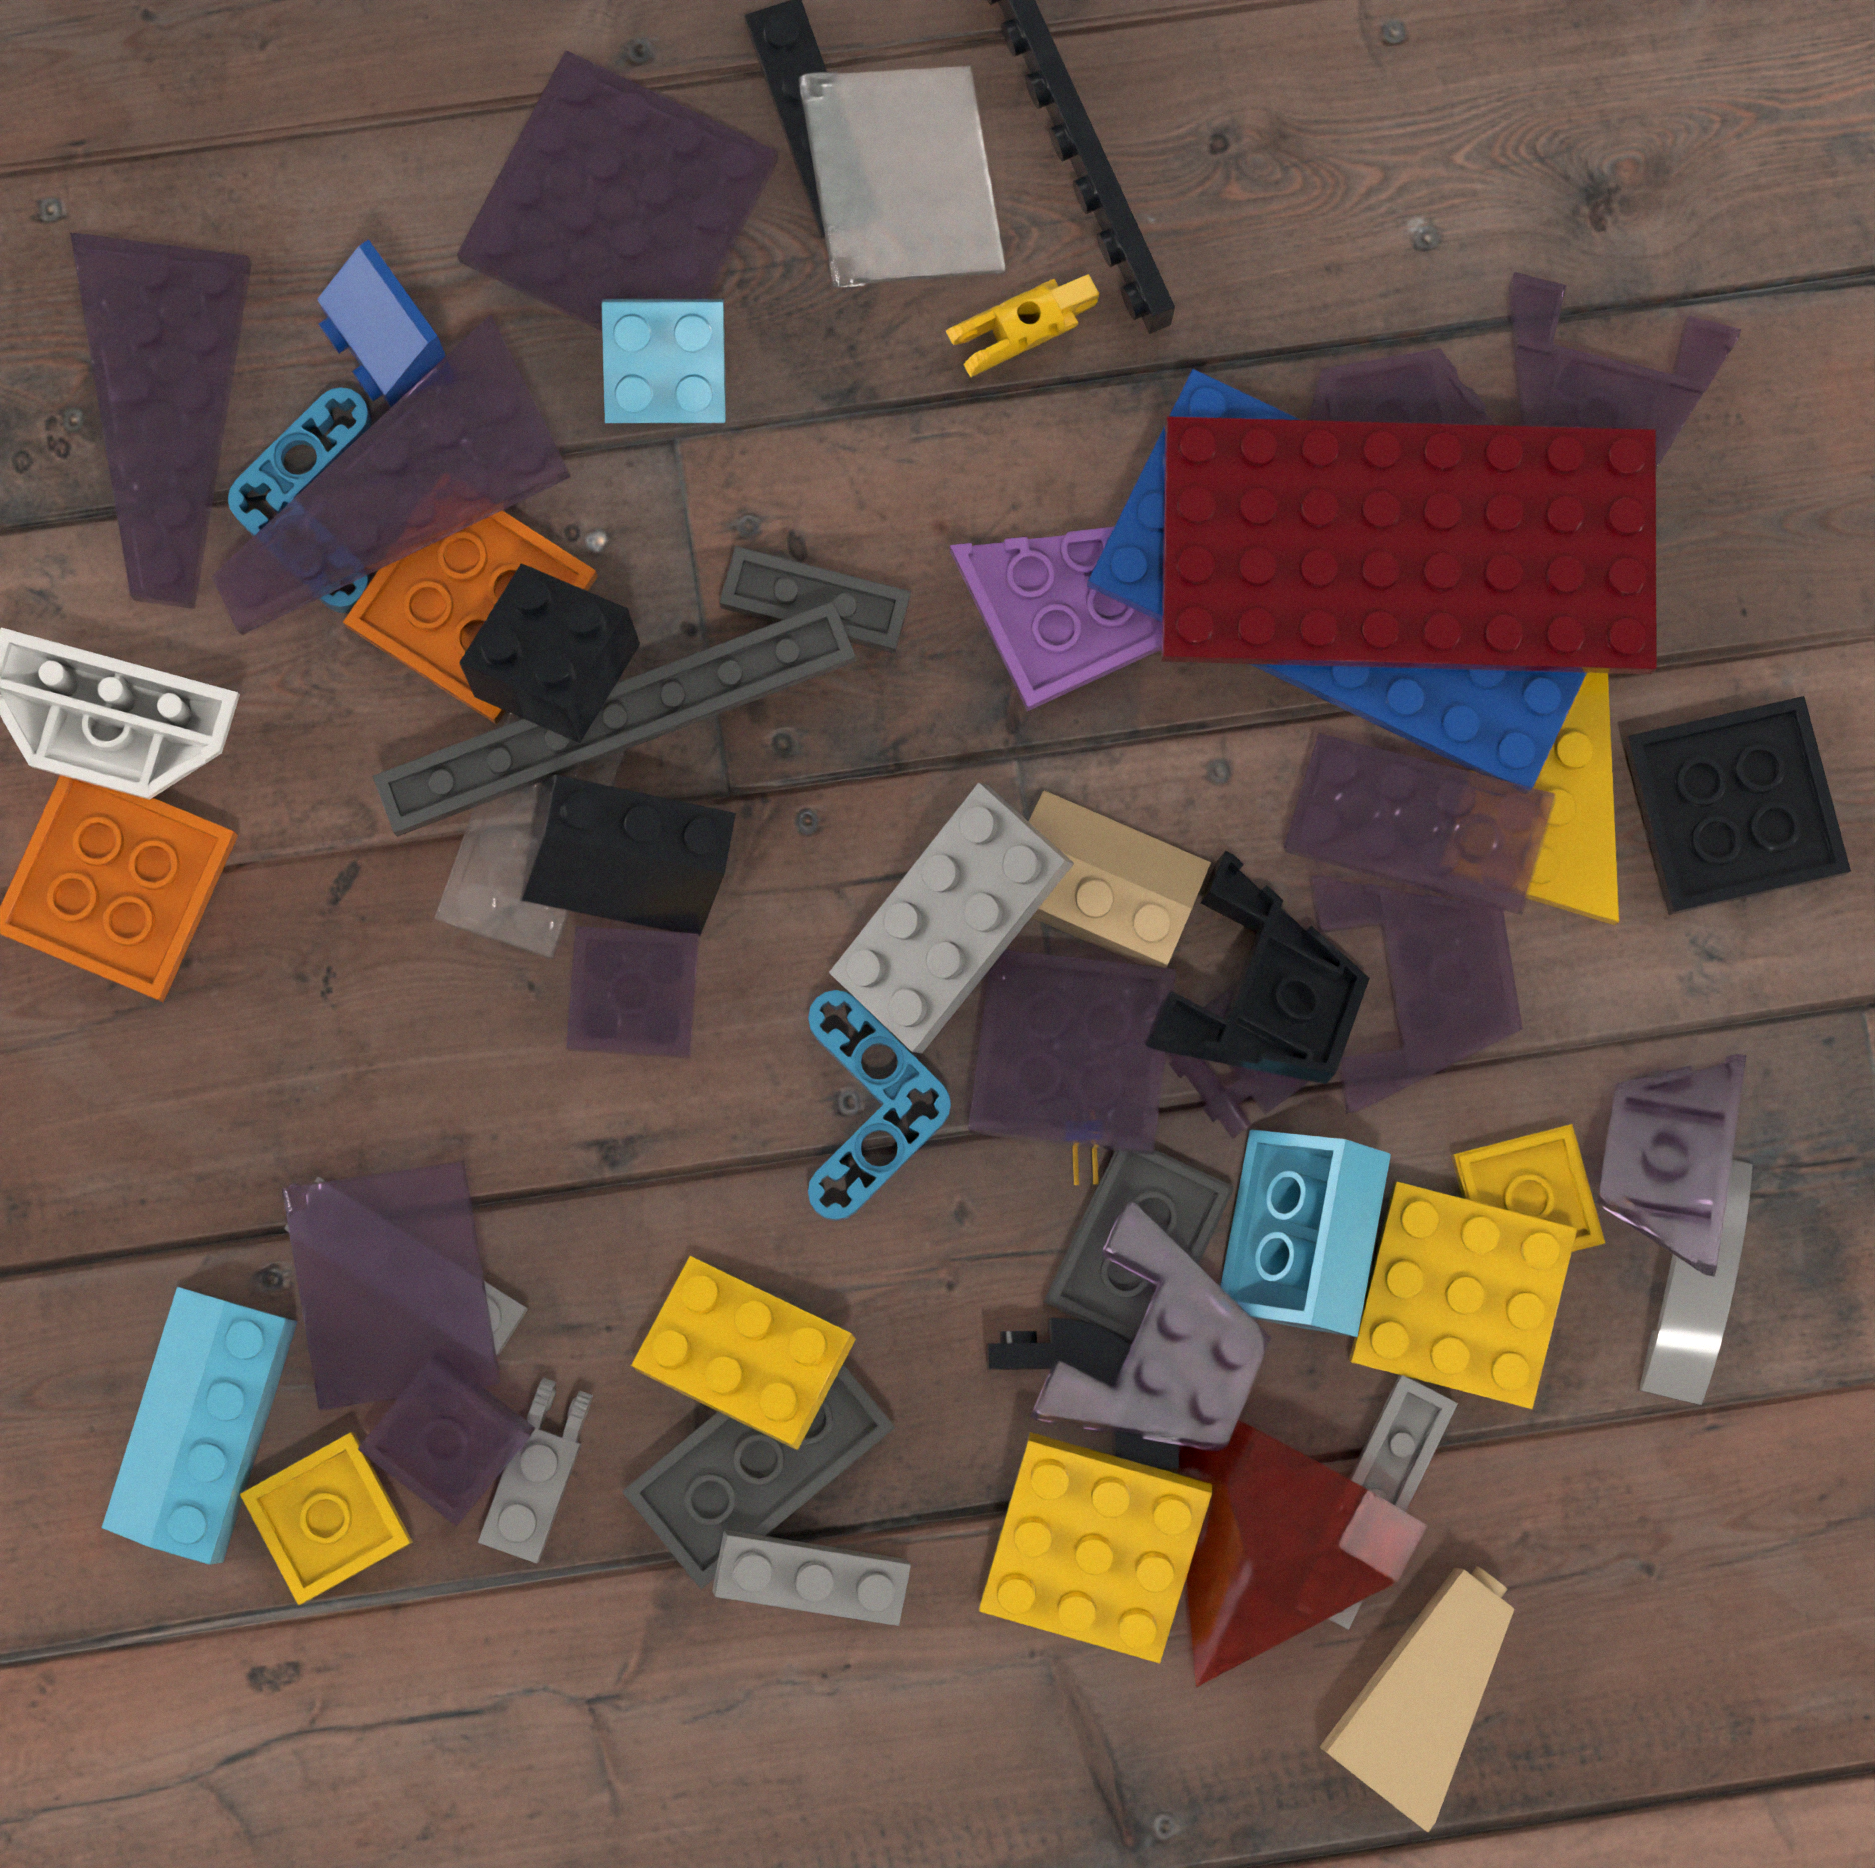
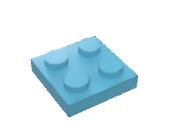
M603 299L602 337L605 423H725L724 299Z

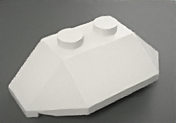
M0 629V716L28 765L32 768L150 800L222 754L240 694L238 692L9 629Z

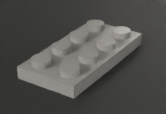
M978 783L829 973L912 1052L923 1053L1073 866L1074 862L989 785Z

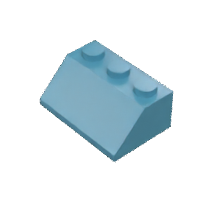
M1250 1130L1216 1311L1307 1330L1358 1337L1391 1154L1346 1139Z

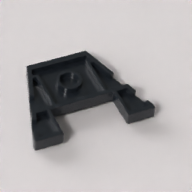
M1225 850L1214 866L1200 904L1243 925L1256 934L1226 1014L1223 1018L1170 991L1161 1001L1144 1045L1153 1050L1327 1084L1338 1070L1370 978L1312 925L1307 930L1301 927L1281 908L1283 899L1268 885L1262 890L1240 871L1244 864L1235 855Z

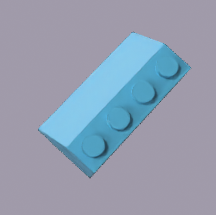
M177 1287L102 1525L103 1529L145 1546L211 1565L224 1562L242 1504L240 1493L246 1491L298 1321Z

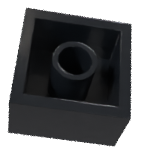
M521 563L459 663L475 698L580 743L638 649L640 642L628 608Z

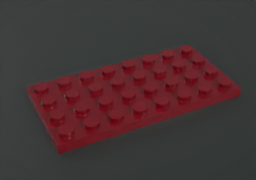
M1167 416L1165 422L1161 662L1652 674L1657 669L1656 429Z

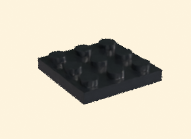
M1804 696L1629 735L1623 740L1669 915L1839 877L1851 872Z

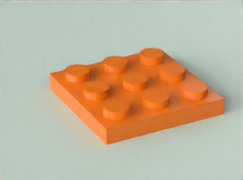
M445 474L343 623L349 630L497 725L506 711L474 697L459 662L520 564H525L586 591L593 585L598 574L596 570Z
M60 775L0 905V935L164 1003L238 834L155 798L148 800Z

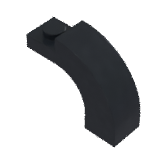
M1049 1318V1343H1037V1331H1001L1000 1343L987 1344V1370L1053 1369L1072 1373L1087 1381L1099 1393L1108 1409L1112 1426L1113 1456L1155 1468H1179L1178 1429L1169 1395L1161 1379L1146 1359L1117 1335L1084 1321L1068 1318Z

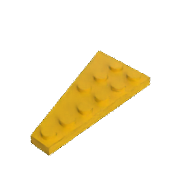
M1608 673L1586 674L1531 793L1527 797L1470 770L1440 872L1614 926L1619 923Z

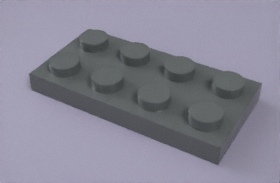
M843 1364L798 1451L729 1416L717 1412L622 1492L699 1588L703 1589L715 1579L724 1530L766 1536L890 1433L895 1426Z

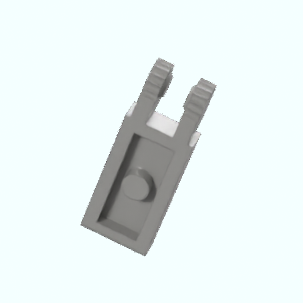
M544 1377L535 1394L526 1424L521 1423L478 1540L480 1544L536 1564L541 1559L582 1444L578 1443L593 1398V1395L583 1391H579L577 1397L573 1398L567 1414L568 1420L563 1437L541 1430L547 1412L553 1405L557 1384L555 1381Z

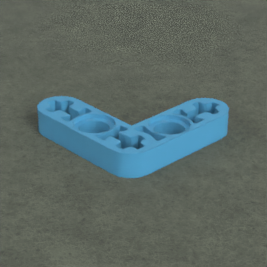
M342 387L330 389L321 395L234 481L229 490L228 503L230 510L239 523L326 607L334 612L349 613L371 582L370 576L362 563L300 504L364 441L370 432L372 419L367 404L360 394L352 389ZM338 406L341 410L347 411L352 406L355 407L351 414L356 423L349 429L342 424L337 425L327 435L330 443L334 445L327 452L318 437L309 431L314 426H317L323 436L334 424L330 414L334 408ZM307 445L313 448L317 455L316 464L312 470L301 475L288 472L284 466V458L287 452L294 446ZM253 490L256 494L262 495L267 490L270 491L266 496V500L271 508L281 517L274 527L269 519L257 509L251 510L248 514L245 513L249 508V504L245 499L247 493ZM288 509H292L294 511L285 516ZM296 528H309L315 532L317 539L312 553L302 558H295L286 554L283 545L287 534ZM272 529V532L269 536H266L264 534V532ZM331 549L337 552L327 557ZM326 557L330 565L341 575L347 576L352 571L356 573L351 579L356 589L349 596L343 591H339L333 596L330 595L334 586L329 577L319 568ZM316 569L312 577L306 574Z
M833 990L818 996L811 1005L808 1016L811 1032L816 1040L882 1104L815 1172L810 1180L808 1195L810 1204L815 1212L827 1220L840 1221L854 1215L944 1125L949 1116L951 1102L949 1093L943 1084L855 997L844 991ZM827 1005H830L835 1010L840 1009L843 1005L849 1007L851 1011L847 1016V1022L859 1035L866 1024L875 1031V1033L868 1035L858 1043L851 1057L846 1056L840 1050L851 1044L850 1040L840 1030L835 1028L827 1034L821 1028L825 1023V1016L821 1011ZM876 1045L887 1046L893 1050L898 1061L894 1073L888 1078L880 1080L868 1076L862 1069L861 1064L862 1056L866 1050ZM916 1091L924 1096L932 1091L938 1096L934 1103V1108L938 1115L932 1120L924 1115L918 1117L909 1126V1130L919 1136L911 1144H908L901 1130L891 1122L884 1120V1118L893 1110L901 1121L912 1108V1103L908 1098L910 1093ZM878 1131L891 1135L897 1142L898 1147L894 1160L888 1165L880 1167L868 1163L862 1156L861 1151L865 1138L871 1133ZM848 1154H851L859 1169L867 1175L874 1177L875 1180L865 1188L858 1177L847 1190V1195L851 1199L849 1205L843 1208L835 1202L827 1208L820 1202L825 1195V1191L820 1184L828 1177L836 1183L841 1181L850 1172V1168L840 1162Z

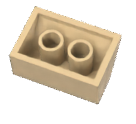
M1044 790L1028 822L1072 860L1074 864L1031 918L1163 975L1191 913L1211 862Z

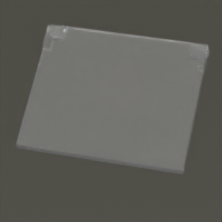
M970 66L836 74V72L808 73L799 77L834 287L999 274L1005 271Z

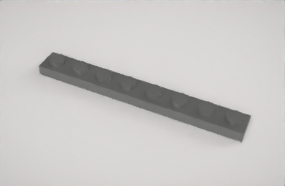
M832 601L616 683L580 743L528 720L521 719L373 775L372 777L393 833L398 837L543 782V780L555 774H564L855 663L856 656L835 603Z

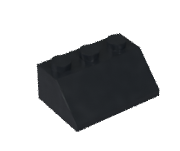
M555 774L542 782L520 901L698 938L701 936L725 874L736 813Z

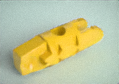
M1089 274L1061 286H1058L1056 280L1052 279L946 330V333L952 344L958 345L969 342L993 330L998 343L974 353L963 364L969 376L973 377L1077 327L1078 321L1075 316L1094 307L1098 302L1099 292ZM1020 318H1028L1032 320L1034 324H1026L1022 322Z

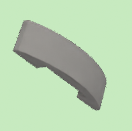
M1695 1150L1690 1151L1677 1211H1682L1673 1256L1657 1330L1651 1331L1639 1391L1702 1405L1719 1353L1735 1288L1746 1229L1753 1164Z

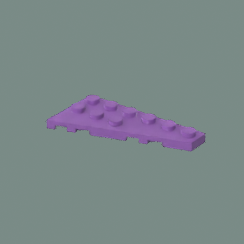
M1114 527L1071 531L1062 536L1027 539V537L1004 539V542L974 546H972V543L950 545V553L1027 711L1162 650V622L1087 587L1091 573Z

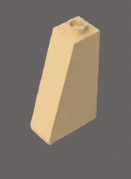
M1478 1566L1471 1574L1464 1569L1456 1567L1452 1570L1320 1745L1323 1751L1426 1832H1429L1436 1823L1515 1610L1501 1599L1507 1588Z

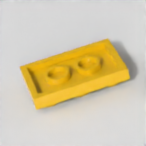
M690 1256L631 1366L637 1372L798 1451L856 1339L852 1333Z

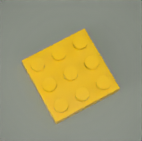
M1394 1181L1365 1294L1358 1337L1354 1338L1349 1361L1533 1409L1578 1228Z
M1030 1432L981 1598L979 1612L1160 1664L1212 1495V1484Z

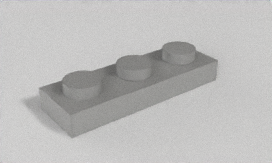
M724 1530L712 1592L715 1597L899 1626L911 1564L904 1558Z

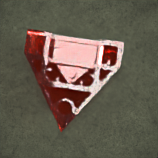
M1208 1405L1202 1411L1179 1454V1468H1177L1179 1475L1212 1484V1495L1187 1574L1196 1688L1247 1660L1253 1659L1330 1619L1367 1597L1398 1583L1428 1527L1363 1486L1266 1433Z

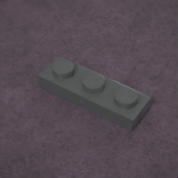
M735 546L719 604L721 609L777 623L834 601L851 643L896 654L911 598V591Z

